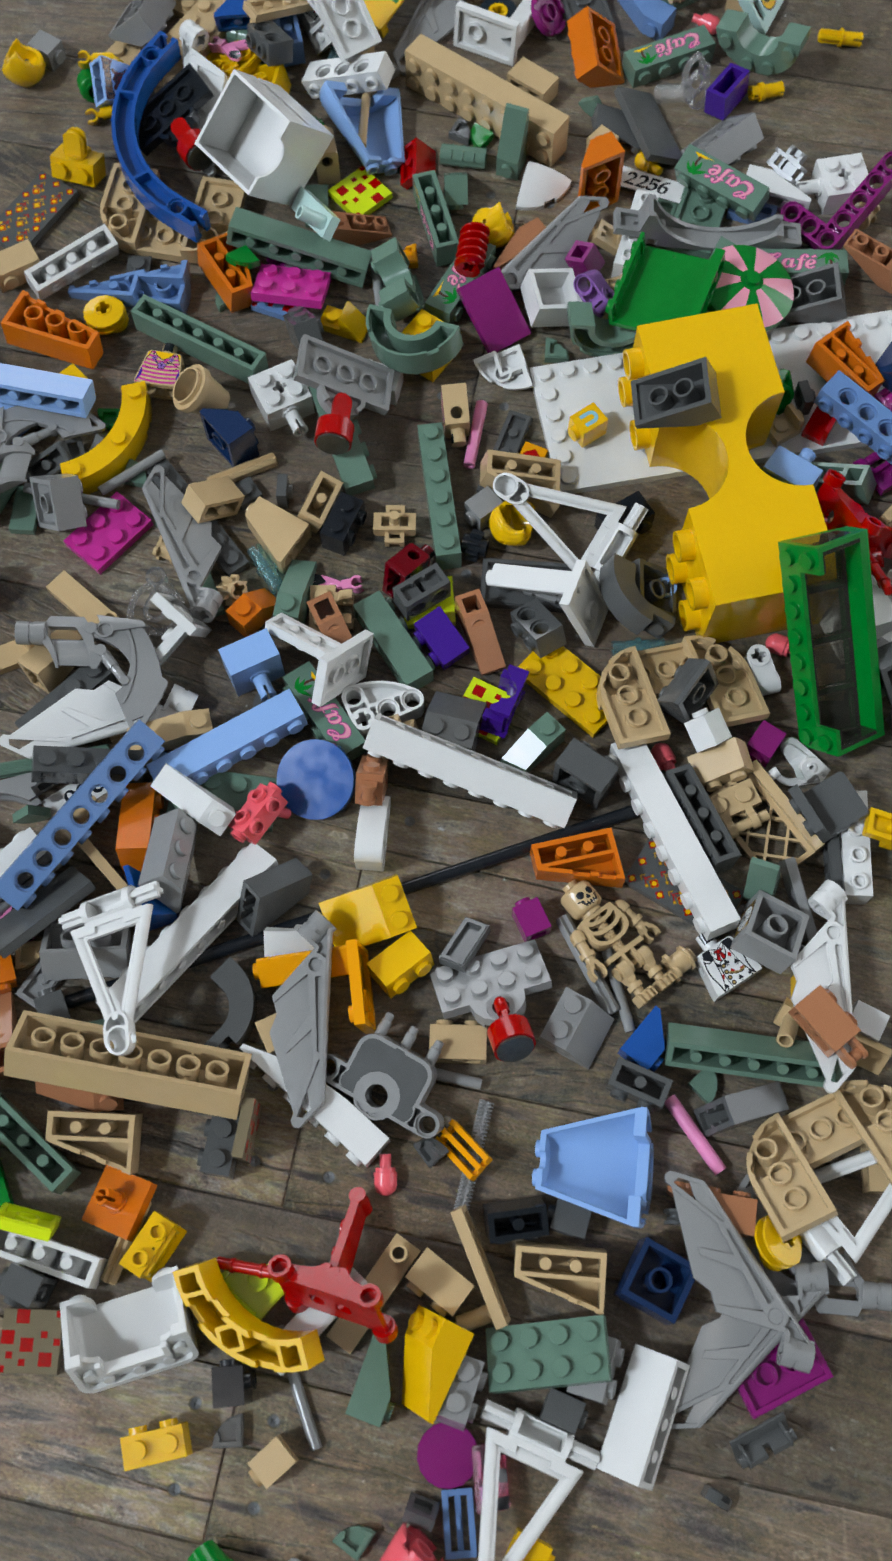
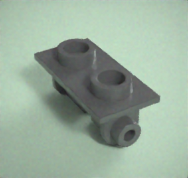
M781 1412L774 1417L768 1418L755 1428L741 1433L729 1443L736 1462L740 1464L743 1470L747 1467L751 1470L753 1467L769 1459L765 1448L770 1447L774 1455L792 1447L794 1445L793 1441L797 1440V1436L791 1427L789 1428L785 1415Z

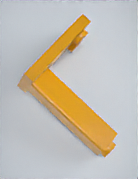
M357 939L346 940V945L334 946L332 949L331 978L349 975L352 1005L348 1006L349 1020L351 1023L354 1022V1025L365 1034H372L377 1028L371 975L366 965L369 962V953ZM312 950L256 959V963H253L252 967L255 980L260 979L261 988L281 986Z

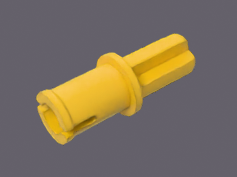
M821 28L818 32L817 41L819 43L836 44L837 47L845 45L860 48L862 45L860 40H863L864 34L863 32L845 31L844 28L840 30Z

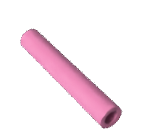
M484 400L476 401L463 462V466L467 469H474L476 465L488 403Z
M674 1094L666 1099L665 1106L712 1173L716 1176L727 1167L677 1096Z

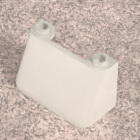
M178 1266L164 1267L158 1270L152 1277L153 1287L97 1305L93 1299L88 1298L86 1295H76L70 1300L60 1303L65 1371L81 1392L96 1393L187 1364L199 1356L190 1309L185 1307L172 1273L179 1269Z

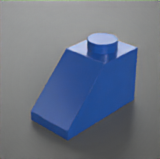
M226 0L214 12L218 32L247 29L250 17L243 10L245 0Z
M655 1006L618 1051V1054L625 1060L652 1072H655L664 1061L660 1056L665 1050L659 1007Z

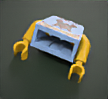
M81 50L78 53V58H85L87 60L78 61V66L81 69H87L90 66L95 106L100 108V111L89 108L85 112V115L94 114L96 116L94 120L88 121L89 125L94 126L98 123L99 118H103V120L111 118L117 88L129 65L125 64L112 52H97L89 55L87 51Z

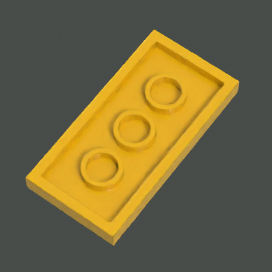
M564 646L542 658H539L533 651L518 666L529 671L526 680L529 686L592 738L608 723L604 711L599 710L596 699L597 687L601 676Z

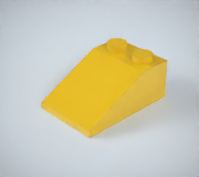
M397 874L319 902L323 916L337 928L333 932L334 946L346 945V940L357 939L363 946H367L417 928Z
M418 1305L416 1311L409 1318L408 1328L405 1333L402 1404L427 1422L434 1424L474 1333Z

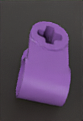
M593 269L577 275L573 285L583 302H592L594 315L602 318L606 311L608 300L614 296V291L610 288L602 274L598 270ZM587 278L590 281V287L587 284Z

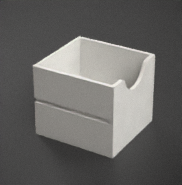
M233 69L195 145L249 196L292 206L300 187L305 188L334 135L279 85L260 78L257 79L255 76Z

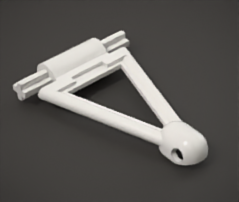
M501 473L493 481L494 492L500 498L512 504L572 571L578 558L526 500L528 497L607 515L581 560H587L589 566L595 569L594 574L598 582L600 568L615 553L623 558L626 557L639 535L636 531L648 512V509L635 502L625 521L621 524L618 521L627 506L528 484L510 473Z
M154 881L137 888L129 885L80 904L79 909L63 914L58 919L64 931L84 925L81 928L72 930L70 933L105 1020L103 1025L104 1044L107 1050L116 1056L130 1054L134 1050L137 1041L134 1015L153 911V904L142 905V903L161 897L163 888L160 887L159 881ZM136 925L121 1011H117L90 941ZM110 1040L114 1044V1050L110 1046Z
M868 1150L813 1171L822 1184L877 1164V1162ZM889 1183L855 1237L838 1216L800 1234L803 1244L818 1262H826L828 1268L843 1286L850 1283L857 1274L838 1250L843 1247L854 1262H858L892 1209L891 1184Z
M486 1399L480 1417L506 1429L507 1432L505 1435L492 1428H486L478 1561H494L500 1452L558 1479L554 1488L502 1560L522 1561L584 1473L582 1470L565 1463L566 1459L568 1458L595 1470L599 1463L601 1452L574 1440L573 1433L548 1423L520 1408L512 1411Z

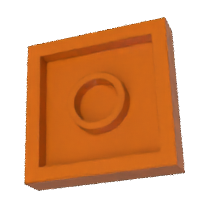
M106 1165L81 1220L133 1242L158 1185Z

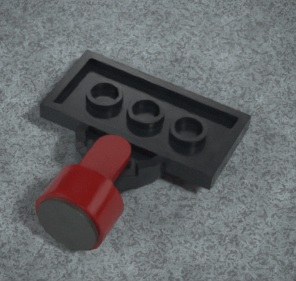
M190 63L147 101L140 122L139 146L145 156H148L162 142L168 146L177 147L178 154L188 168L193 171H201L208 168L213 161L195 145L202 130L198 129L200 117L197 111L214 97V94Z

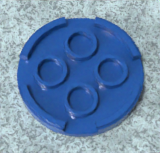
M321 739L305 740L294 745L283 756L277 771V786L283 791L281 795L288 801L286 806L293 813L310 820L326 819L339 813L351 801L356 787V772L347 754L337 744Z

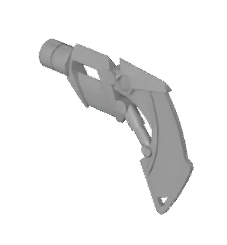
M4 406L1 407L0 463L3 462L0 471V494L27 482L25 477L30 459L36 451L32 445L39 443L40 440L49 436H57L58 434L63 439L102 432L106 430L105 423L90 412L87 418L22 406H14L8 409H4ZM91 421L97 424L98 426L92 427ZM34 426H41L45 428L41 431H38L36 433L33 432L24 437H17L27 429L32 428Z
M97 615L99 623L87 622L85 617L50 616L47 621L16 622V644L44 645L51 654L55 668H59V666H90L91 669H97L103 663L122 684V688L115 695L129 728L134 725L133 721L142 718L141 721L144 724H147L166 691L168 681L162 677L158 656L144 630L147 629V626L142 620ZM51 630H77L83 640L51 639ZM97 641L107 643L124 654L130 663L127 676L118 666L119 663L105 645H96Z
M747 1173L736 1191L750 1193L752 1199H758L757 1224L760 1218L768 1214L758 1196H756L753 1187L749 1186L746 1188L750 1181ZM755 1237L752 1239L743 1238L761 1265L762 1262L759 1258ZM802 1247V1256L799 1263L808 1262V1264H811V1262H818L807 1248ZM844 1251V1254L841 1255L857 1274L850 1283L845 1285L855 1288L856 1301L830 1299L824 1294L814 1304L818 1313L858 1317L862 1309L892 1312V1283L864 1281L855 1269L848 1253ZM794 1266L788 1268L789 1272L795 1276ZM827 1266L829 1285L843 1286ZM764 1267V1272L780 1295H797L795 1280L787 1277L780 1271H771Z

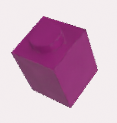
M579 240L575 241L564 259L569 268H573L575 277L593 269L600 272L605 264V260L595 243Z
M763 720L747 744L751 761L757 760L761 766L766 767L784 740L786 733Z
M526 897L515 903L511 915L524 942L536 940L551 932L552 926L538 897L531 900L529 897Z

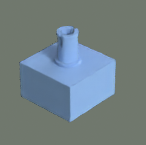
M780 445L762 469L766 474L781 482L792 485L813 484L815 489L823 472L822 469L811 464L816 457L813 450L803 448L800 454L796 455Z
M267 628L218 649L225 670L238 696L257 689L261 701L265 702L269 700L266 691L270 698L277 695L271 682L285 676L280 654Z

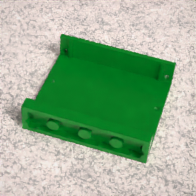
M641 231L638 240L632 244L630 259L624 262L623 275L615 283L614 296L607 302L606 313L609 316V325L636 331L639 325L706 313L725 267L726 250L716 248L711 260L646 246L645 232Z

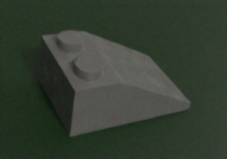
M838 262L790 275L794 288V300L789 313L782 322L789 320L788 322L830 323L848 318L844 283Z
M707 357L631 381L634 420L637 429L697 426L722 418L717 376Z

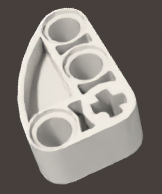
M391 681L358 683L344 689L341 696L344 711L365 740L377 713L383 714L385 711H393L395 714H399L401 722L420 718L425 709L424 697L420 690ZM351 699L360 700V702L355 705H351L348 703ZM410 701H416L419 703L415 707H409L406 705ZM361 722H366L368 725L362 726Z
M385 796L382 806H360L354 848V863L357 870L384 872L391 796Z

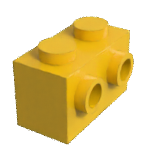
M410 930L366 963L371 977L391 999L396 994L406 991L409 985L418 977L427 975L434 966L431 952Z
M175 1417L159 1421L160 1428L152 1430L147 1429V1424L129 1428V1435L120 1438L124 1472L193 1454L188 1421L178 1423V1418Z

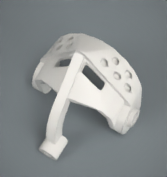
M788 737L782 741L780 750L794 769L797 778H788L781 775L776 767L767 773L773 780L777 779L784 785L795 786L798 784L800 786L821 783L831 769L796 738Z

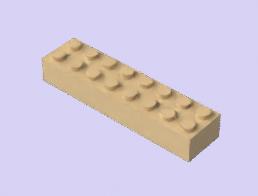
M420 34L405 50L406 86L411 90L417 91L429 100L445 107L448 111L463 117L466 121L481 125L493 132L494 136L498 138L501 135L506 104L510 103L528 108L527 154L537 159L540 163L552 167L567 150L569 115L423 34Z
M23 1010L5 1048L4 1076L237 1120L249 1077L252 1054L136 1032L137 1041L134 1050L128 1055L116 1056L110 1053L104 1044L103 1025ZM110 1040V1046L114 1050V1044Z

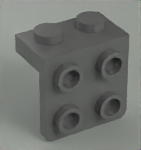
M841 771L833 774L806 792H803L798 784L788 789L793 798L789 800L792 808L797 815L801 812L806 818V821L802 822L811 837L816 834L822 843H825L869 815L868 808L846 775Z

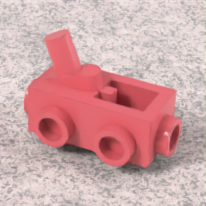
M269 782L267 786L260 783L256 789L251 790L247 796L246 803L239 811H235L236 815L228 825L232 830L231 836L241 843H244L246 840L256 845L277 817L289 819L291 810L284 808L288 801L281 795L283 791L272 782Z

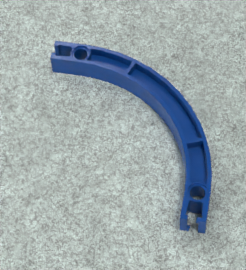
M159 31L133 59L120 81L112 106V138L120 168L135 197L158 220L197 243L202 238L198 225L202 226L205 231L211 228L207 210L185 199L165 185L150 169L143 158L139 146L140 122L146 103L158 83L182 58L178 40L172 37L170 39L171 42L167 44V34Z

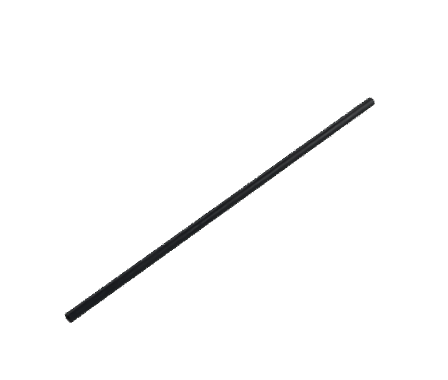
M629 805L401 882L405 895L529 854L531 844L597 831L639 817L640 815L637 816L632 806ZM312 913L270 927L294 928L296 924L302 925L306 922ZM264 930L254 937L247 934L208 947L189 968L263 944ZM119 978L107 981V987H111ZM92 987L65 996L69 1009L97 1000Z

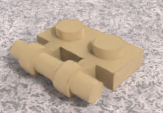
M750 778L709 796L732 839L739 837V833L752 827L756 829L762 826L761 823L771 819L766 809L759 813H756L753 809L761 805L762 800ZM745 812L747 818L734 824L731 818Z

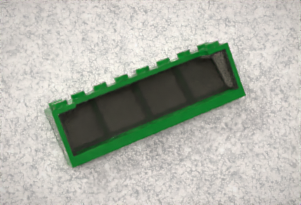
M850 526L778 542L799 741L805 747L836 757L842 756L885 735L868 529Z

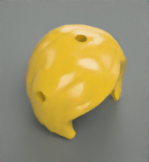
M16 38L6 54L2 72L12 83L21 87H31L37 84L44 76L45 61L37 49L23 45Z
M498 202L491 208H480L473 216L472 222H480L489 227V243L495 245L496 249L506 246L515 234L514 224L509 212H503L501 202Z
M504 501L491 512L489 518L490 531L498 542L507 546H523L528 543L533 527L512 504ZM528 502L529 505L535 510V506L531 502Z

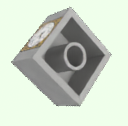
M759 890L745 904L730 948L781 974L796 960L810 916Z

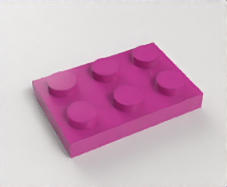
M261 264L251 291L252 301L322 309L331 282V272Z
M118 492L110 497L120 500V508L118 510L99 507L86 519L87 526L76 528L63 540L65 546L100 575L153 526V522L149 517Z

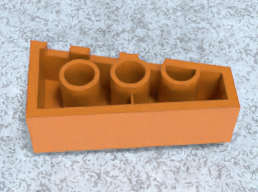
M24 290L21 291L1 321L7 344L92 370L104 353L99 332L76 319L71 320L65 317L64 312L49 308L46 302L39 298L37 300L33 299Z

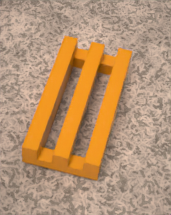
M451 1119L449 1122L450 1126L448 1128L444 1127L441 1131L442 1135L440 1137L437 1136L435 1139L449 1150L446 1155L469 1180L474 1182L493 1159L456 1120ZM455 1131L483 1159L481 1163L453 1136ZM447 1140H449L455 1146V1148L469 1161V1163L475 1168L474 1171H472L459 1158V1156L446 1144Z

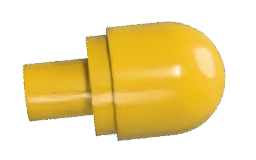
M642 151L635 156L634 164L637 169L646 173H653L656 176L662 174L663 168L656 162L646 161Z

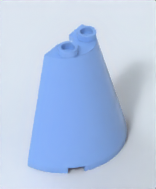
M326 80L319 93L321 104L366 169L367 174L384 173L386 176L397 173V168L405 163L399 89L388 87L387 90L377 91L371 97L367 144L365 148L358 135L361 99L343 97L347 92L345 82Z
M648 1107L634 1108L541 1130L540 1140L537 1139L535 1144V1155L540 1158L539 1168L533 1169L532 1185L538 1191L633 1228H643L646 1219L641 1217L642 1214H649L654 1168V1147L647 1133L652 1132Z

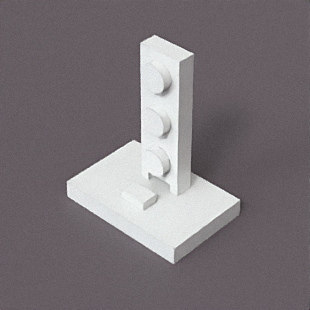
M313 0L321 20L307 34L317 55L326 51L333 44L341 62L382 42L364 0Z
M156 592L150 599L162 611L161 613L177 624L174 629L170 627L161 637L163 642L159 647H154L160 666L164 664L188 635L206 637L212 631L204 622L196 619L191 611L175 596Z
M280 613L265 622V628L277 639L284 640L295 646L298 650L304 651L319 660L311 703L321 707L341 694L344 689L355 685L366 677L374 633L365 629L341 644L284 613Z

